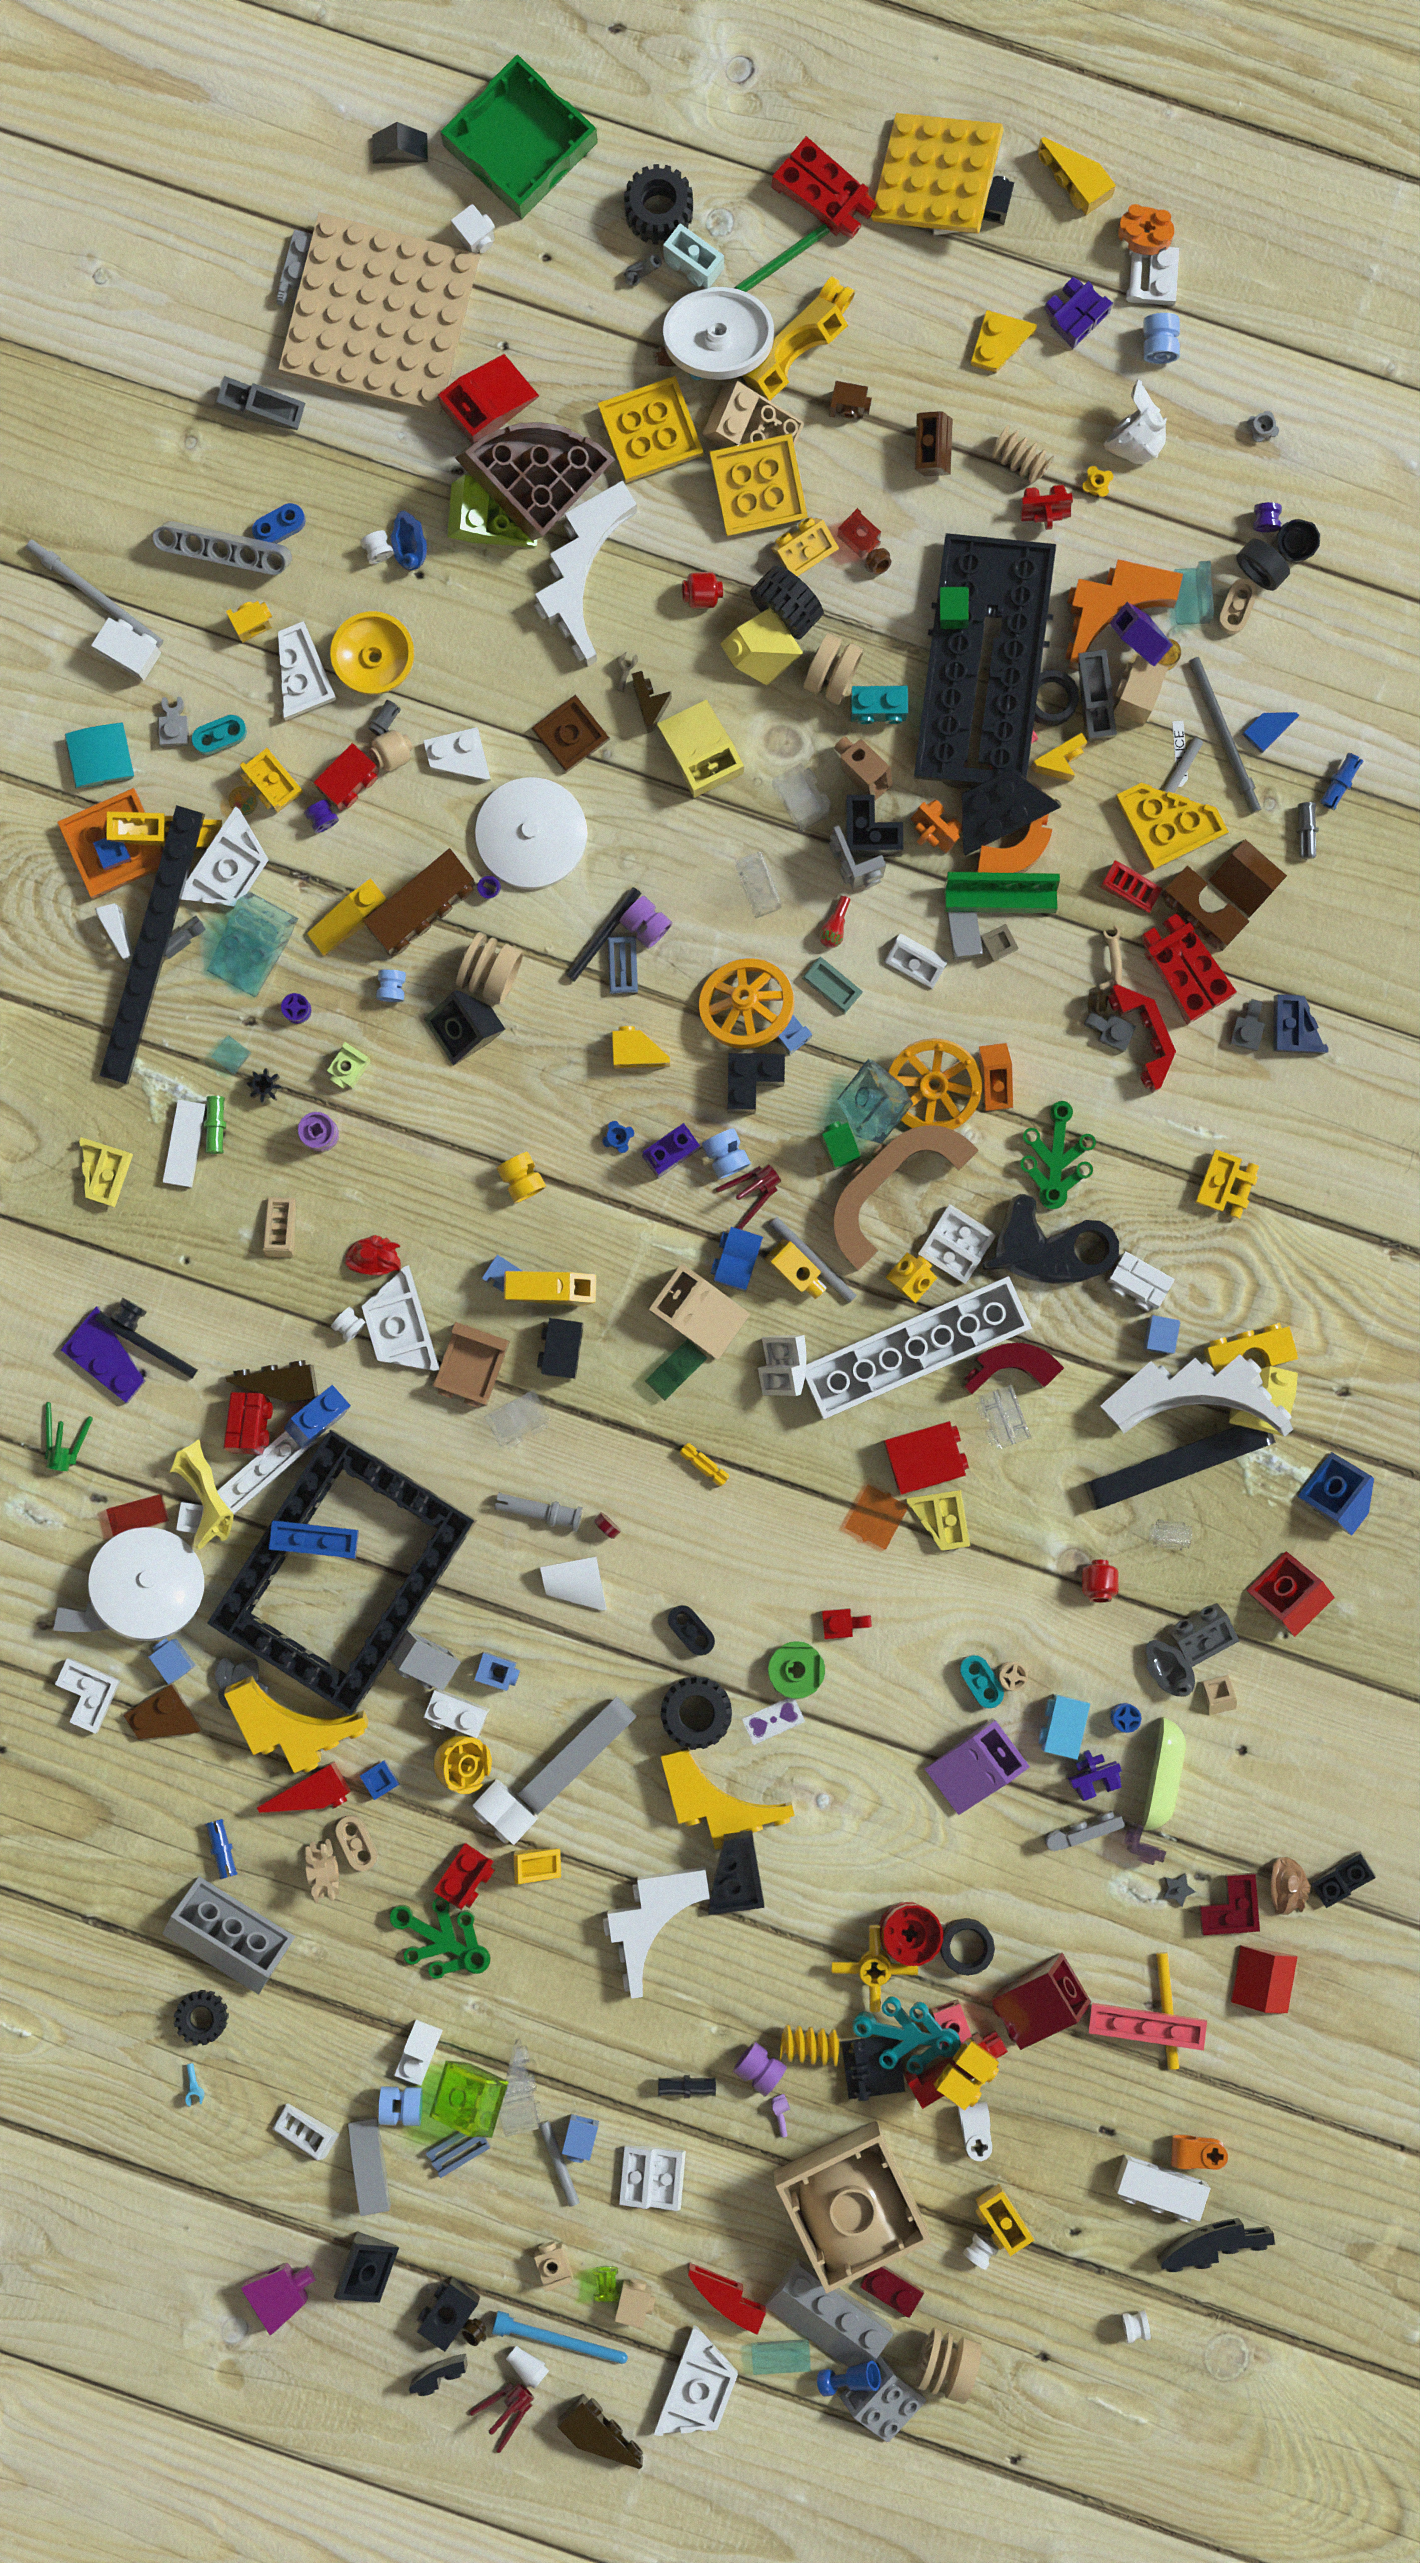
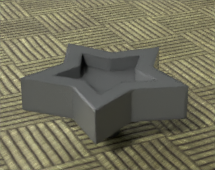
M1186 1873L1177 1879L1165 1877L1168 1889L1163 1898L1175 1899L1183 1907L1186 1897L1196 1892L1188 1886Z

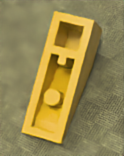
M370 878L348 894L307 935L322 955L325 956L365 926L364 920L384 904L387 899Z

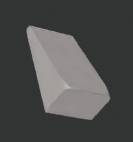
M947 912L953 959L982 957L983 951L977 913Z

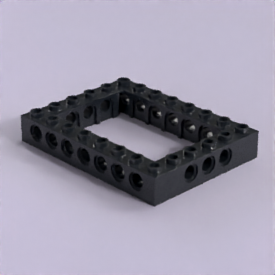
M330 1429L272 1521L308 1524L341 1471L345 1470L349 1476L361 1480L372 1487L376 1493L388 1497L397 1503L398 1507L410 1511L425 1524L432 1525L438 1529L434 1536L426 1543L427 1547L423 1554L411 1567L412 1571L403 1585L395 1592L396 1596L388 1609L381 1614V1620L372 1634L364 1641L366 1643L359 1655L350 1663V1669L347 1674L252 1614V1611L290 1553L289 1551L269 1549L272 1522L207 1624L352 1716L358 1710L389 1661V1656L406 1629L408 1630L477 1520L337 1431Z

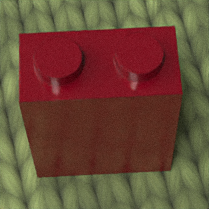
M1063 1952L1002 1987L991 1999L995 2014L1002 2018L1007 2027L1009 2038L1017 2044L1020 2050L1077 2024L1091 2004L1090 1998Z

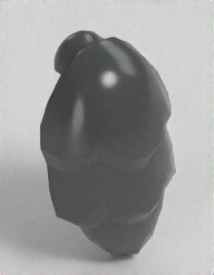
M1159 1640L1149 1641L1146 1646L1147 1670L1157 1681L1158 1686L1174 1696L1186 1697L1190 1695L1195 1687V1675L1189 1661L1184 1658L1182 1652L1176 1646L1168 1645Z

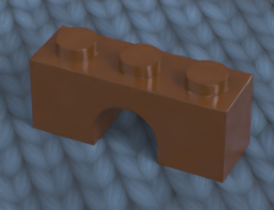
M1187 865L1162 892L1161 896L1165 898L1163 902L1172 911L1178 910L1185 916L1184 921L1186 924L1191 923L1194 930L1199 929L1205 934V940L1215 949L1219 947L1223 951L1250 921L1230 903L1220 912H1206L1199 903V895L1208 883Z

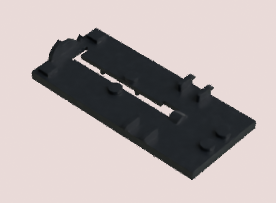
M945 534L937 603L932 602L931 606L935 610L933 629H928V635L932 636L914 779L941 781L945 785L961 789V787L973 788L1012 767L1027 779L1043 648H1049L1050 641H1045L1047 621L1053 620V614H1048L1056 544ZM940 587H968V629H940ZM1002 617L1000 638H994L978 758L979 764L991 765L993 770L964 767V762H967L985 618Z

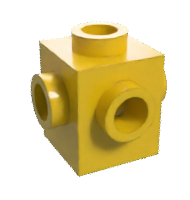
M908 1252L885 1277L900 1293L914 1303H917L937 1279L930 1270L932 1265L924 1257L919 1255L918 1258H915Z

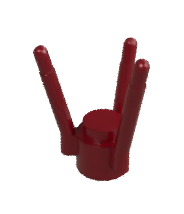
M769 1164L763 1168L758 1166L753 1171L716 1188V1192H721L753 1178V1184L736 1195L737 1200L742 1199L755 1189H758L761 1193L766 1190L764 1195L737 1226V1229L742 1230L768 1198L778 1191L776 1186L781 1183V1179Z
M519 2381L515 2386L510 2382L503 2390L469 2412L473 2416L504 2396H507L504 2403L508 2409L490 2428V2435H493L512 2413L516 2414L518 2412L498 2445L497 2453H501L525 2413L533 2406L531 2402L534 2400V2396Z

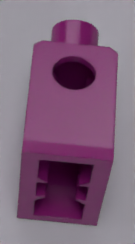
M284 2263L247 2279L242 2285L241 2290L269 2335H272L306 2303L308 2294L304 2288L316 2281V2278L309 2266H305L294 2273L288 2263Z

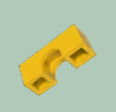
M1280 1323L1264 1327L1265 1333L1254 1335L1253 1330L1236 1334L1238 1340L1227 1342L1226 1337L1209 1341L1211 1347L1203 1349L1207 1363L1217 1374L1238 1355L1243 1356L1244 1352L1248 1349L1259 1351L1264 1358L1266 1367L1299 1358L1290 1326L1281 1328Z

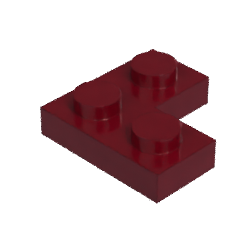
M1254 1872L1225 1874L1227 1903L1199 1905L1201 1934L1204 1936L1260 1932L1256 1874Z

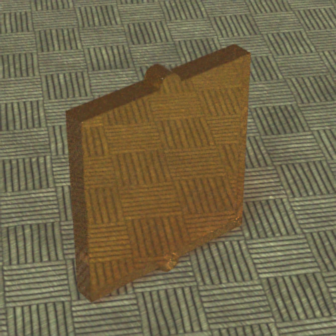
M868 1484L844 1528L861 1536L864 1542L870 1541L886 1550L909 1506L891 1497V1493L885 1494Z

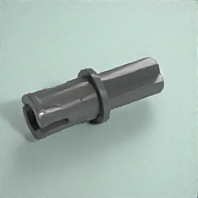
M1313 802L1298 804L1299 828L1296 829V833L1299 834V855L1303 859H1313L1316 857V833L1319 831V828L1316 827V803Z

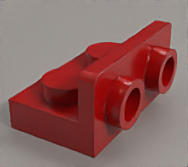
M465 1843L433 1892L460 1910L464 1906L470 1909L479 1895L475 1892V1889L480 1882L486 1884L494 1873L495 1869L491 1867L494 1861Z

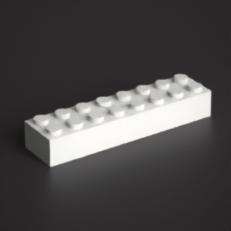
M1008 1276L807 1364L805 1381L820 1416L824 1420L1025 1332L1032 1327Z

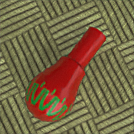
M840 896L834 914L830 916L819 932L820 942L828 948H835L843 941L844 917L851 901L846 896Z

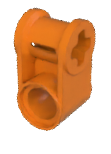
M1191 2135L1172 2136V2167L1218 2170L1223 2168L1228 2161V2153L1222 2142L1218 2139ZM1213 2148H1216L1219 2154H1216L1214 2159L1211 2160L1207 2153H1212Z

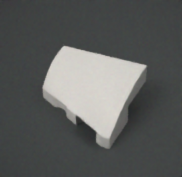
M597 1557L540 1567L546 1595L601 1611L607 1610Z

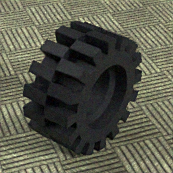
M206 1990L194 1991L179 2003L177 2011L174 2013V2018H176L174 2026L178 2027L177 2034L179 2037L182 2035L185 2037V2042L191 2041L193 2042L192 2045L202 2044L203 2046L215 2041L223 2033L228 2024L229 2013L226 2012L228 2007L226 2003H222L221 2000L223 1998L220 1995L218 1997L215 1996L213 1991L209 1993ZM197 2007L207 2008L212 2015L210 2026L207 2028H197L191 2021L193 2009Z

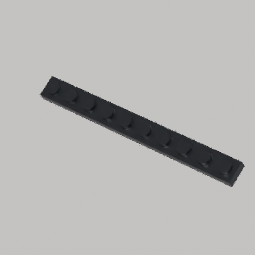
M176 805L100 1072L101 1077L129 1084L204 821V813Z

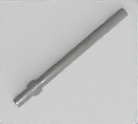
M33 539L27 543L26 549L42 560L41 564L50 571L55 570L118 620L122 619L133 627L132 631L140 636L142 633L149 635L157 641L156 646L158 649L161 647L163 640L62 563L60 561L61 558L53 551L48 552Z

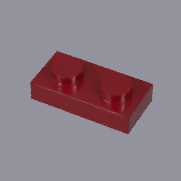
M885 2266L866 2274L860 2283V2288L908 2318L911 2317L924 2295V2290Z

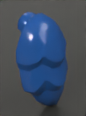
M400 511L394 521L391 543L396 561L403 568L412 571L419 569L423 565L427 554V542L423 536L421 522L416 520L407 511Z

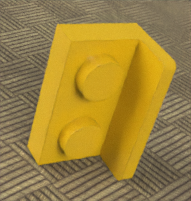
M809 517L798 524L799 529L792 534L787 532L779 536L775 540L776 544L770 548L774 554L778 555L785 569L791 571L797 577L839 549L822 519Z

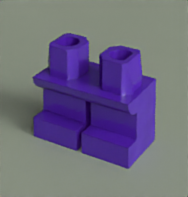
M1072 277L1062 289L1070 300L1064 304L1054 295L1045 304L1044 310L1052 318L1051 327L1074 349L1091 330L1110 314L1113 302L1106 296L1101 297L1089 281L1084 285L1075 277Z
M683 1123L644 1150L642 1157L659 1179L679 1165V1161L682 1163L699 1151L701 1147Z

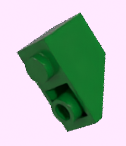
M837 1121L824 1128L825 1130L821 1135L820 1142L834 1171L860 1159L861 1155L848 1122L841 1125L840 1121Z

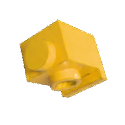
M258 601L254 603L247 602L242 604L235 613L231 609L226 611L242 643L272 628L268 619L272 618V615L265 602L261 604Z

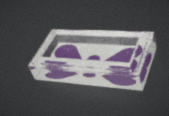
M790 1698L783 1699L742 1718L753 1745L805 1722L796 1700Z

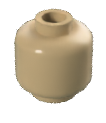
M390 730L372 740V748L369 749V754L378 769L382 768L389 772L410 761V751L413 747L407 735L402 736L398 731Z

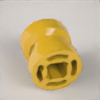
M831 276L824 284L819 297L836 304L843 315L853 300L856 291L849 286L843 287L838 279Z

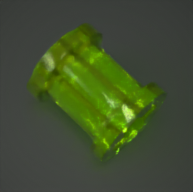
M615 2266L594 2268L592 2270V2274L596 2277L594 2300L598 2302L618 2300L620 2298L619 2292L616 2291L618 2268Z

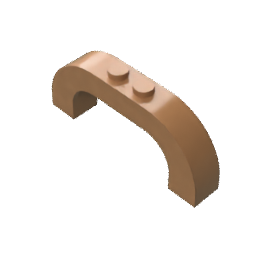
M916 1127L900 1134L887 1146L882 1143L871 1154L874 1159L867 1166L862 1163L851 1174L854 1179L842 1192L835 1208L834 1232L842 1253L857 1270H860L879 1251L863 1235L860 1229L859 1212L863 1203L915 1153L922 1151L938 1153L959 1171L979 1151L966 1137L946 1127Z

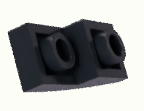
M1359 1851L1311 1882V1885L1325 1907L1328 1908L1350 1896L1351 1892L1375 1879L1376 1875L1362 1852Z
M466 2353L446 2358L424 2369L412 2379L409 2387L410 2394L418 2393V2396L431 2395L435 2393V2390L439 2389L441 2377H444L445 2380L460 2378L463 2373H466L468 2366Z

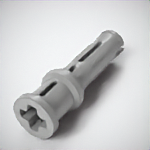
M498 1493L497 1500L508 1502V1504L496 1503V1511L500 1510L546 1520L549 1526L554 1527L556 1524L570 1527L574 1532L578 1531L583 1507L578 1506L577 1509L561 1506L557 1501L551 1502L550 1505Z

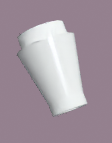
M518 2346L506 2358L526 2386L530 2385L533 2389L538 2386L549 2372L544 2366L546 2363L521 2350Z

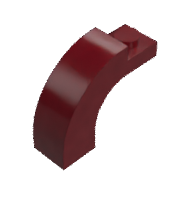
M1025 1343L1002 1344L985 1351L974 1359L982 1368L978 1370L975 1367L963 1378L967 1383L962 1388L969 1395H972L998 1370L1014 1368L1025 1372L1042 1389L1064 1367L1051 1354L1039 1347Z

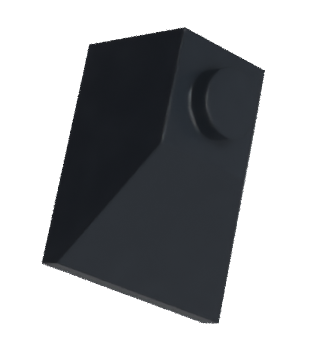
M458 990L453 991L424 1018V1021L453 1066L491 1043L506 1030L490 1005Z

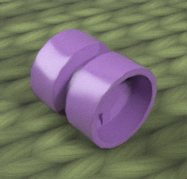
M644 895L624 913L620 923L631 933L637 932V939L649 949L665 935L673 922L662 912L656 913V906Z
M322 1112L306 1114L298 1125V1134L301 1141L311 1150L326 1152L337 1144L339 1139L338 1127L328 1115Z
M754 2041L740 2057L733 2068V2072L744 2081L752 2079L754 2089L765 2097L779 2082L787 2066L777 2058L772 2057L768 2059V2051Z

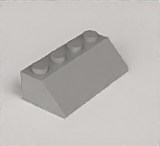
M200 1876L173 1912L162 1933L258 1995L295 1938L291 1933Z
M800 2258L796 2259L765 2303L766 2308L847 2367L875 2361L893 2336L892 2326L840 2287L826 2294L815 2269Z

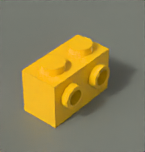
M997 2184L975 2199L979 2207L975 2212L984 2226L988 2223L994 2231L991 2237L1000 2250L1005 2248L1011 2257L1034 2241L1031 2231L1000 2184Z

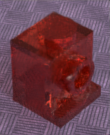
M858 508L838 527L837 537L860 558L867 552L870 553L872 550L877 549L881 544V531L862 515ZM862 529L866 535L859 536L857 531Z

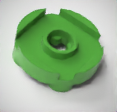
M799 1641L789 1642L777 1649L771 1657L768 1666V1676L775 1691L784 1697L803 1699L815 1693L822 1684L825 1676V1664L821 1655L811 1645ZM795 1662L799 1663L800 1668L805 1669V1673L800 1674L799 1678H794L793 1674L788 1672V1668H792Z

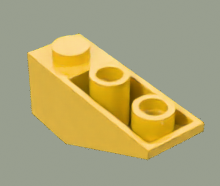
M1046 137L1040 139L1038 147L1040 161L1043 165L1051 168L1057 184L1061 188H1066L1073 205L1078 210L1081 209L1085 215H1088L1113 197L1116 185L1100 163Z
M504 1272V1300L578 1307L595 1303L596 1275L573 1272Z

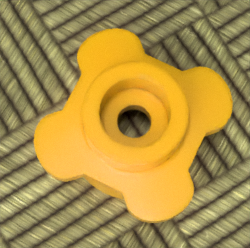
M1096 466L1089 467L1087 470V480L1082 485L1083 490L1092 495L1107 496L1109 493V482L1114 478L1113 473L1109 470L1105 472L1098 470ZM1099 479L1100 483L1097 484L1095 480Z

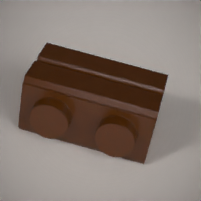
M943 411L917 413L916 426L918 428L916 429L915 470L924 476L950 475L953 419Z

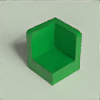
M940 587V629H968V587Z

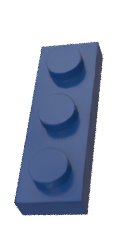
M272 1521L269 1549L355 1559L359 1530Z

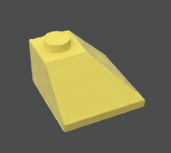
M771 608L736 628L720 643L735 668L765 685L770 684L803 654L782 619Z
M1272 1366L1262 1368V1371L1259 1373L1263 1381L1261 1386L1272 1396L1270 1401L1276 1407L1279 1405L1283 1406L1291 1415L1296 1396L1298 1373ZM1230 1407L1229 1423L1283 1436L1267 1422L1248 1412Z

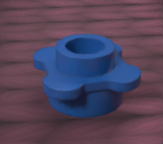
M617 1121L610 1122L608 1124L607 1136L602 1139L603 1145L605 1147H614L620 1153L627 1152L629 1140L634 1136L633 1128L619 1125ZM618 1134L621 1135V1139L619 1140L616 1139V1135Z

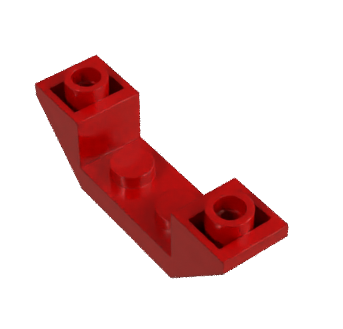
M1117 984L1109 990L1108 1001L1112 1010H1117L1119 1016L1141 1009L1142 1012L1139 1013L1140 1021L1145 1029L1149 1028L1152 1035L1150 1044L1154 1053L1160 1054L1161 1058L1142 1066L1143 1072L1140 1073L1144 1087L1146 1089L1150 1088L1151 1093L1157 1092L1162 1087L1175 1056V1047L1155 1000Z

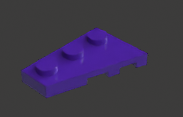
M96 1306L61 1351L125 1403H129L146 1381L120 1343L116 1333L95 1321L101 1311Z

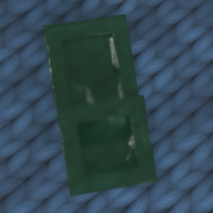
M687 1339L645 1382L665 1401L708 1358Z

